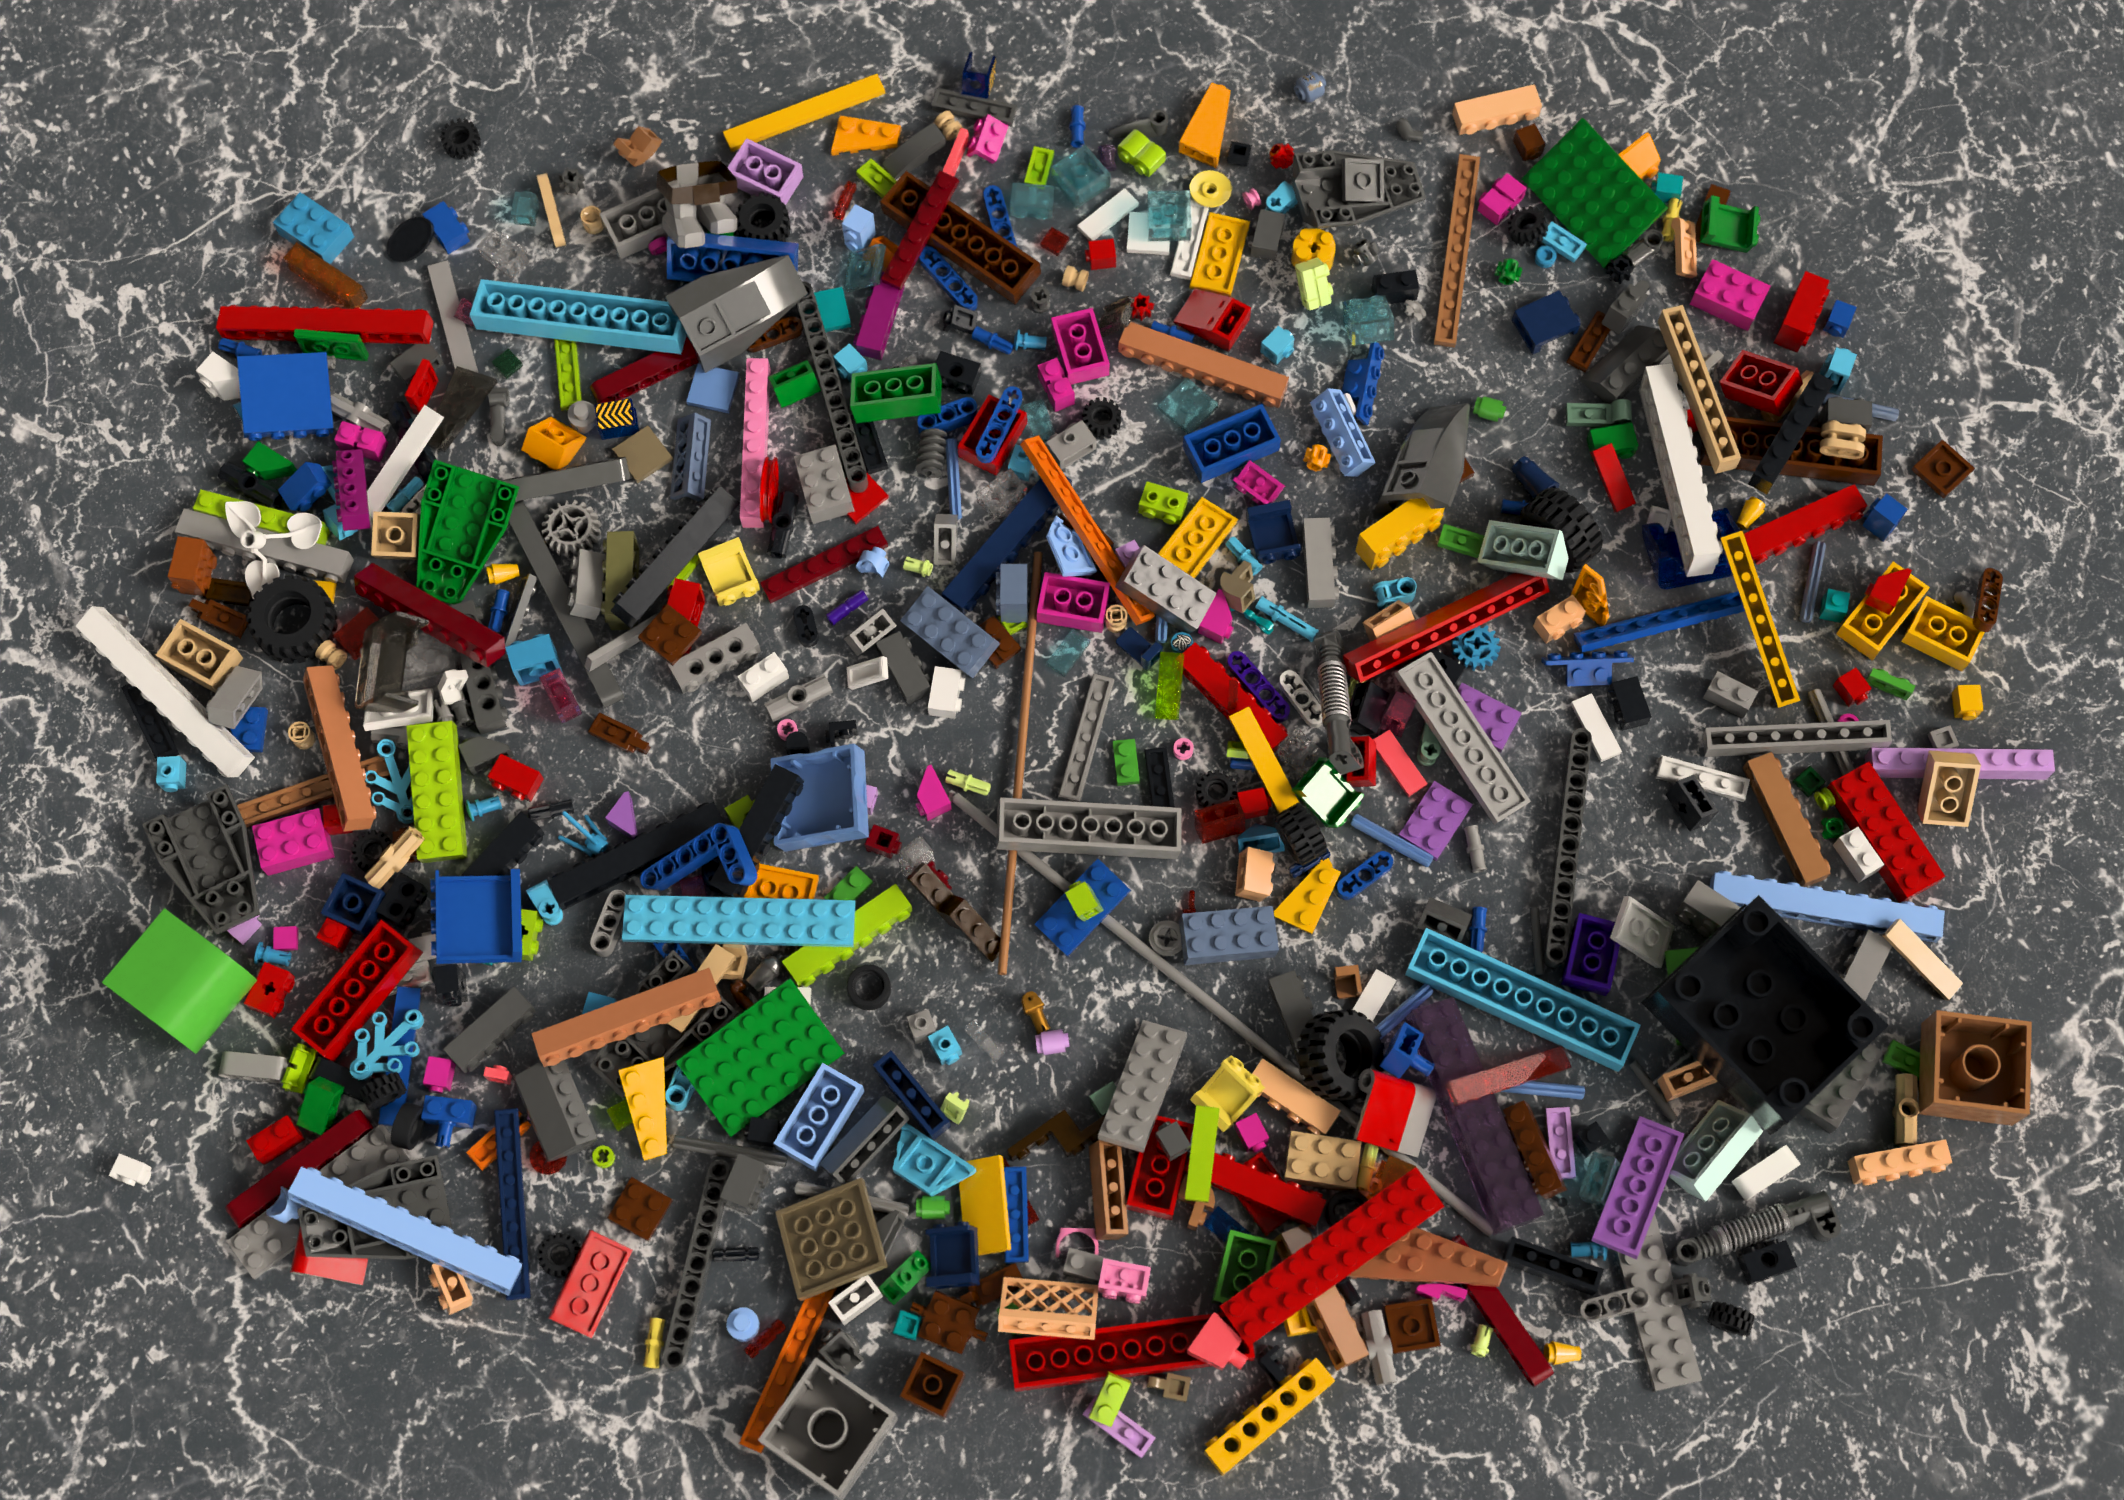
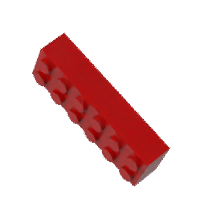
M1870 762L1832 781L1827 786L1835 798V807L1850 830L1859 827L1885 864L1878 872L1898 903L1915 897L1938 884L1946 877Z
M380 920L291 1030L322 1056L334 1062L355 1037V1032L364 1026L423 954V951L391 925Z

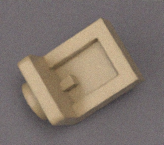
M723 944L722 948L733 954L736 958L721 979H740L743 981L748 961L745 945Z

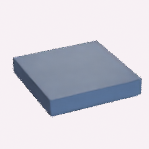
M697 364L686 401L687 405L729 413L740 377L739 372L714 368L704 373L701 365Z

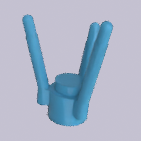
M566 811L562 812V815L587 837L585 841L587 846L580 845L561 835L558 836L559 840L585 852L590 857L607 849L609 845L607 838L599 831L588 815H585L584 818L595 834H590Z

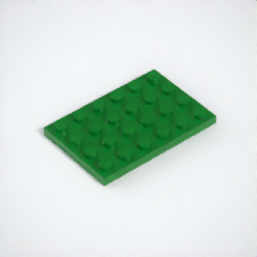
M1584 118L1521 178L1574 236L1587 244L1585 248L1605 269L1609 266L1611 259L1615 261L1668 209V206Z
M789 978L675 1062L728 1135L732 1137L743 1129L746 1123H750L751 1117L758 1118L814 1077L822 1063L828 1066L845 1053L797 986Z

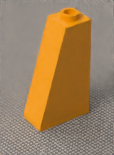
M1210 84L1179 141V153L1217 168L1231 90L1221 84Z

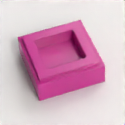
M297 926L274 927L273 949L280 951L298 950L299 928Z

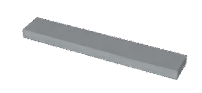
M447 260L429 265L427 267L456 376L458 379L479 374L450 264Z
M1093 673L1058 799L1070 802L1081 801L1115 682L1113 678Z

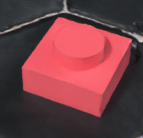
M494 1065L493 1068L486 1067L483 1075L488 1081L507 1085L511 1084L513 1077L506 1067Z

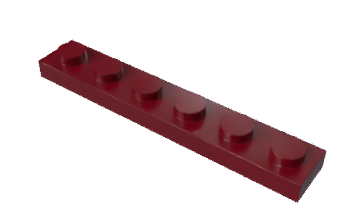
M943 171L938 172L883 274L882 282L902 290L958 186V178Z
M876 526L760 582L771 604L858 562L864 550L872 551L873 547L885 549L888 547V543L879 526Z

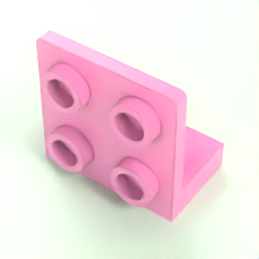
M1103 1258L1098 1293H1102V1297L1106 1299L1116 1300L1118 1296L1126 1298L1128 1303L1140 1304V1301H1145L1151 1267Z

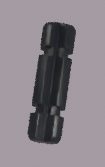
M745 1247L726 1248V1250H723V1248L713 1249L714 1262H724V1260L727 1262L746 1261V1259L757 1261L760 1257L758 1247H749V1249Z

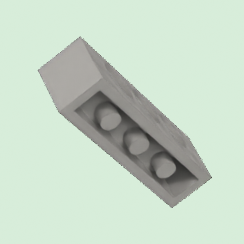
M745 623L683 656L674 666L669 664L668 667L682 693H691L697 690L701 684L716 680L721 673L736 669L745 660H753L761 652V649L748 624ZM733 647L741 648L736 653L730 652ZM713 658H721L718 663H711ZM694 668H701L699 673H691Z

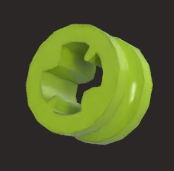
M1824 787L1821 789V792L1817 791L1814 793L1815 801L1822 810H1827L1829 806L1836 804L1835 798L1828 788Z
M604 1145L594 1150L592 1159L598 1167L608 1168L614 1163L615 1155L612 1149ZM601 1152H604L605 1154L606 1152H609V1154L607 1155V1162H604L603 1160H601V1162H598V1160L600 1159L599 1154Z

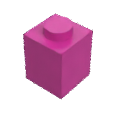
M429 1056L423 1084L429 1088L428 1091L442 1094L443 1091L450 1092L456 1064L452 1059Z
M1257 1113L1235 1123L1234 1128L1246 1152L1253 1150L1255 1153L1266 1147L1265 1143L1268 1142L1269 1136Z

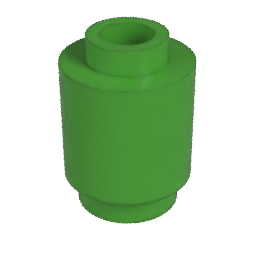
M1483 396V398L1477 397L1473 413L1477 414V417L1498 422L1499 418L1503 419L1506 406H1502L1503 401L1486 396Z
M923 1195L922 1198H916V1217H922V1219H945V1215H950V1200H946L945 1195H934L932 1197Z

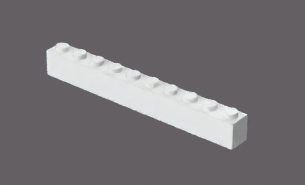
M92 606L77 623L76 627L81 631V636L85 640L92 642L96 646V651L102 656L107 657L111 661V666L117 671L122 672L126 676V681L132 686L137 687L141 691L142 697L152 702L157 707V712L172 722L173 728L182 732L192 746L198 747L203 752L202 756L207 761L213 762L218 767L217 771L222 776L228 778L241 775L255 757L225 727L209 723L206 708L104 607Z

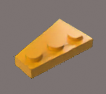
M840 116L831 154L834 156L839 155L841 152L850 151V153H858V150L865 149L875 151L897 148L901 125Z

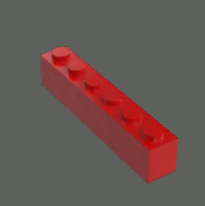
M1855 484L1744 533L1753 563H1756V565L1761 564L1773 554L1775 556L1781 555L1791 546H1801L1806 542V539L1811 537L1816 539L1822 536L1826 530L1831 528L1836 530L1848 520L1853 522L1860 519L1868 505Z
M1195 642L1176 658L1175 667L1228 720L1229 716L1250 707L1273 753L1287 742V729L1281 723L1277 724L1271 718V713L1265 707L1261 708L1256 703L1255 697L1250 692L1246 693L1241 688L1240 682L1235 677H1230L1225 672L1224 666L1219 661L1215 662L1204 646H1199Z
M1214 1152L1211 1186L1299 1224L1305 1223L1306 1227L1315 1230L1326 1200L1322 1198V1194L1313 1190L1306 1192L1300 1189L1301 1185L1293 1181L1285 1183L1278 1180L1279 1176L1272 1172L1266 1171L1264 1174L1257 1171V1167L1248 1162L1241 1164L1235 1161V1157L1227 1153L1219 1155ZM1190 1156L1184 1168L1183 1174H1188Z

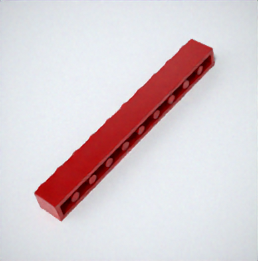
M237 305L220 307L216 329L222 338L230 340L296 341L294 337L295 329L357 334L363 343L429 344L433 320L428 311L423 309L403 310L397 308L394 310H383L381 308L342 309L339 307L300 308L297 306L286 308L278 306L259 307L252 305L250 307H239Z
M1513 573L1344 654L1343 659L1347 673L1362 683L1550 592L1547 578Z

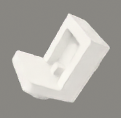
M451 669L444 672L437 686L444 705L465 700L462 689L468 679L466 670Z

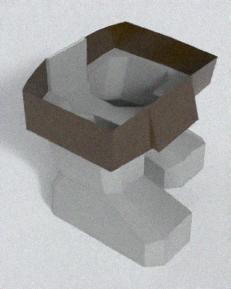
M722 161L675 165L657 172V189L664 196L667 213L662 218V228L678 247L691 248L705 244V233L696 217L710 233L723 234L737 230V217L724 203L727 194L738 192L737 179Z

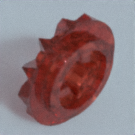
M539 1141L533 1145L530 1151V1163L540 1174L550 1176L551 1174L558 1173L566 1165L567 1156L559 1158L557 1161L553 1160L545 1163L546 1159L541 1154V1152H544Z

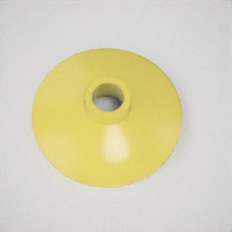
M1203 171L1197 174L1190 183L1191 197L1196 203L1204 207L1221 206L1231 196L1232 186L1229 179L1217 171Z

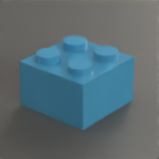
M538 634L530 640L515 641L510 646L505 647L512 672L520 686L563 673L556 648L549 634Z

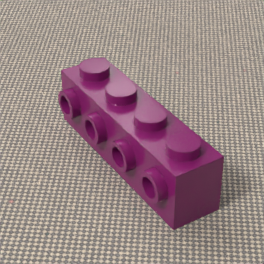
M363 450L336 451V460H332L334 474L338 473V476H334L335 490L339 489V492L335 493L336 506L341 508L336 509L337 520L342 522L343 531L370 528Z

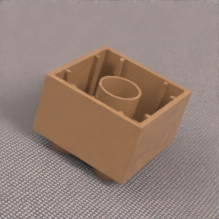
M1936 1010L1921 1023L1919 1114L2010 1126L2030 1115L2032 1022Z

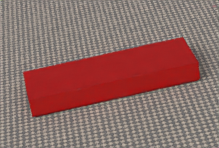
M1609 443L1591 451V456L1614 512L1636 504L1613 444Z

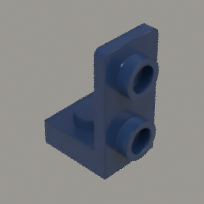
M1129 627L1116 640V644L1146 671L1163 656L1162 645L1157 641L1151 645L1132 627Z

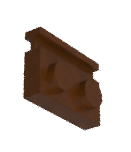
M994 615L979 626L1001 643L988 659L995 669L1021 651L1020 645Z

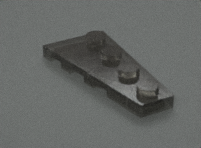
M456 367L437 410V413L443 416L444 419L428 441L429 447L443 452L449 448L498 383L496 378Z

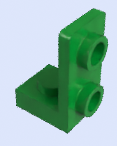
M916 1250L878 1289L895 1305L931 1270V1263L919 1250Z

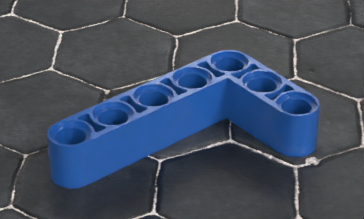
M718 823L645 869L640 876V882L646 889L663 891L717 856L721 860L728 879L734 884L753 885L757 879V870L738 828Z

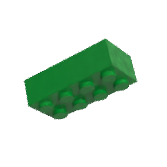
M932 363L852 373L850 408L856 423L941 413L942 379L937 364Z

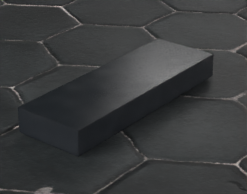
M853 414L850 415L867 473L873 474L888 469L874 422L856 423Z
M1167 747L1144 749L1151 806L1175 808Z

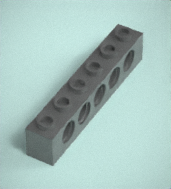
M474 600L451 605L452 608L481 623V619H484L481 606L477 607ZM459 653L462 669L466 670L468 674L466 685L476 726L480 734L506 728L505 719H509L506 706L501 705L500 699H503L504 696L501 686L496 685L495 679L499 678L496 666L490 665L489 667L483 666L480 669H474L478 663L468 656ZM483 683H489L487 688L479 689ZM488 703H494L491 709H484Z

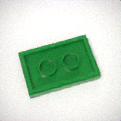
M295 329L294 337L303 353L327 352V356L334 355L337 359L368 361L369 353L357 334Z

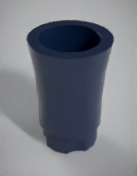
M1526 456L1520 458L1511 468V471L1532 498L1536 497L1546 488H1559L1560 484Z

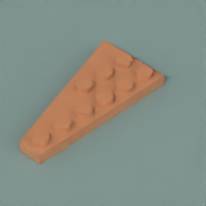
M1416 1227L1347 1277H1351V1279H1390L1405 1282L1464 1283L1499 1287L1508 1264L1503 1260Z

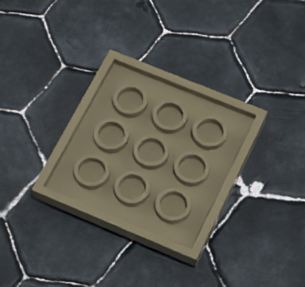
M862 1178L775 1211L797 1299L800 1301L888 1267L866 1184Z

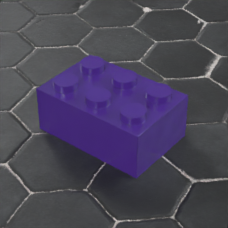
M1582 913L1578 914L1573 926L1561 985L1603 996L1609 993L1620 944L1610 938L1615 922Z

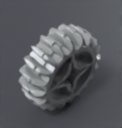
M565 500V505L563 506L557 503L556 510L550 508L551 515L545 514L544 518L546 521L542 522L543 530L541 533L545 537V544L549 545L551 551L556 550L559 556L564 552L565 557L568 558L571 553L576 557L580 549L585 550L589 548L593 550L592 543H598L597 536L601 535L599 529L601 523L598 520L597 513H593L594 510L591 506L587 507L584 502L578 505L576 500L569 504V501ZM561 520H563L562 524L559 527H557V530H555L558 523ZM568 523L573 527L575 534L569 529ZM588 527L586 533L580 538V534Z

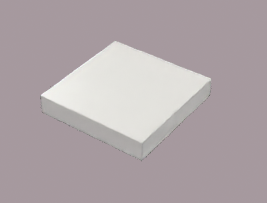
M1129 212L1127 253L1169 255L1172 214Z

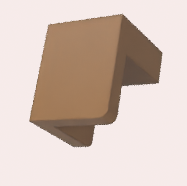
M1358 965L1335 967L1333 975L1337 999L1360 997L1362 986Z

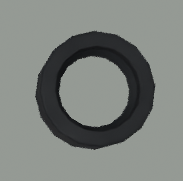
M865 964L857 967L850 974L847 980V991L850 1000L856 1007L863 1010H875L881 1008L888 1001L891 995V983L888 974L882 968L876 965ZM864 975H875L883 984L880 996L874 1000H864L856 993V983Z
M408 1102L401 1106L391 1130V1144L393 1146L412 1150L417 1145L425 1125V1121L421 1118L423 1107Z
M1352 1189L1341 1190L1334 1194L1326 1209V1218L1329 1226L1332 1227L1338 1222L1335 1217V1208L1339 1202L1351 1199L1361 1206L1368 1201L1366 1196Z

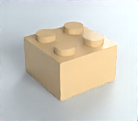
M373 511L371 556L376 559L418 560L420 515L418 513Z

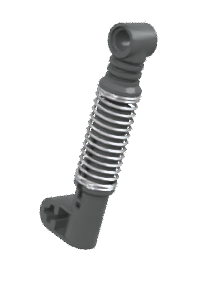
M1334 629L1316 635L1314 642L1319 653L1320 663L1317 667L1322 723L1327 732L1329 760L1339 774L1344 775L1362 769L1364 762L1360 750L1350 738L1351 711L1346 667L1341 657V650H1343L1344 645L1339 631Z
M1821 1191L1788 1204H1775L1774 1207L1770 1206L1769 1209L1765 1208L1764 1211L1760 1210L1759 1213L1755 1211L1754 1214L1750 1213L1749 1216H1740V1219L1730 1220V1224L1725 1222V1225L1721 1223L1720 1226L1711 1227L1706 1234H1700V1236H1695V1238L1683 1239L1672 1249V1258L1678 1265L1688 1266L1702 1260V1258L1706 1259L1717 1254L1723 1256L1732 1251L1736 1252L1737 1249L1741 1250V1248L1751 1246V1244L1755 1245L1756 1242L1760 1243L1761 1240L1765 1241L1771 1237L1775 1238L1776 1235L1780 1236L1781 1234L1793 1231L1795 1226L1808 1223L1815 1239L1821 1242H1828L1838 1236L1841 1231V1224L1829 1196L1825 1191ZM1827 1215L1828 1220L1817 1222V1218ZM1823 1226H1829L1830 1230L1824 1231ZM1682 1247H1686L1690 1250V1258H1686L1682 1255Z

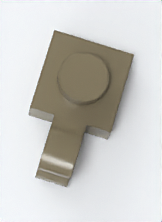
M1167 1373L1166 1380L1149 1376L1147 1387L1163 1390L1162 1398L1186 1403L1191 1378Z

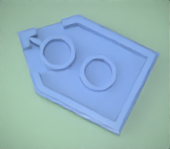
M1056 516L1046 538L1063 577L1090 576L1096 573L1097 570L1093 560L1076 531L1063 524L1064 521Z

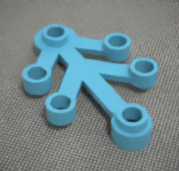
M383 739L377 745V753L385 759L392 782L379 776L373 770L366 772L365 782L369 785H378L396 794L399 803L386 798L384 793L380 791L373 793L371 800L375 806L382 805L395 811L400 822L411 824L414 822L412 796L408 800L406 790L411 782L410 764L408 762V768L401 780L393 756L396 749L395 744L389 739ZM384 746L390 747L391 751L389 753H383L382 748ZM369 774H374L376 779L374 781H369L367 779V776ZM376 795H381L383 797V800L381 802H376L374 800V797ZM404 810H411L412 815L409 817L404 816Z
M416 1009L407 1011L404 1015V1021L386 1039L385 1025L388 1019L383 1012H376L372 1016V1021L375 1025L374 1050L368 1056L367 1042L370 1040V1034L365 1028L358 1029L355 1032V1038L358 1041L357 1058L350 1065L352 1076L357 1080H365L372 1073H400L403 1065L397 1058L390 1059L388 1063L375 1062L383 1056L408 1055L409 1057H416L419 1054L420 1048L416 1042L410 1041L404 1046L393 1045L409 1029L417 1030L422 1027L424 1017L420 1011ZM411 1015H417V1018L414 1021H410L409 1017ZM378 1017H384L382 1022H376ZM361 1033L367 1034L364 1039H359ZM411 1046L416 1047L414 1052H408V1049ZM399 1063L398 1068L391 1069L392 1064ZM364 1064L365 1069L358 1071V1067Z

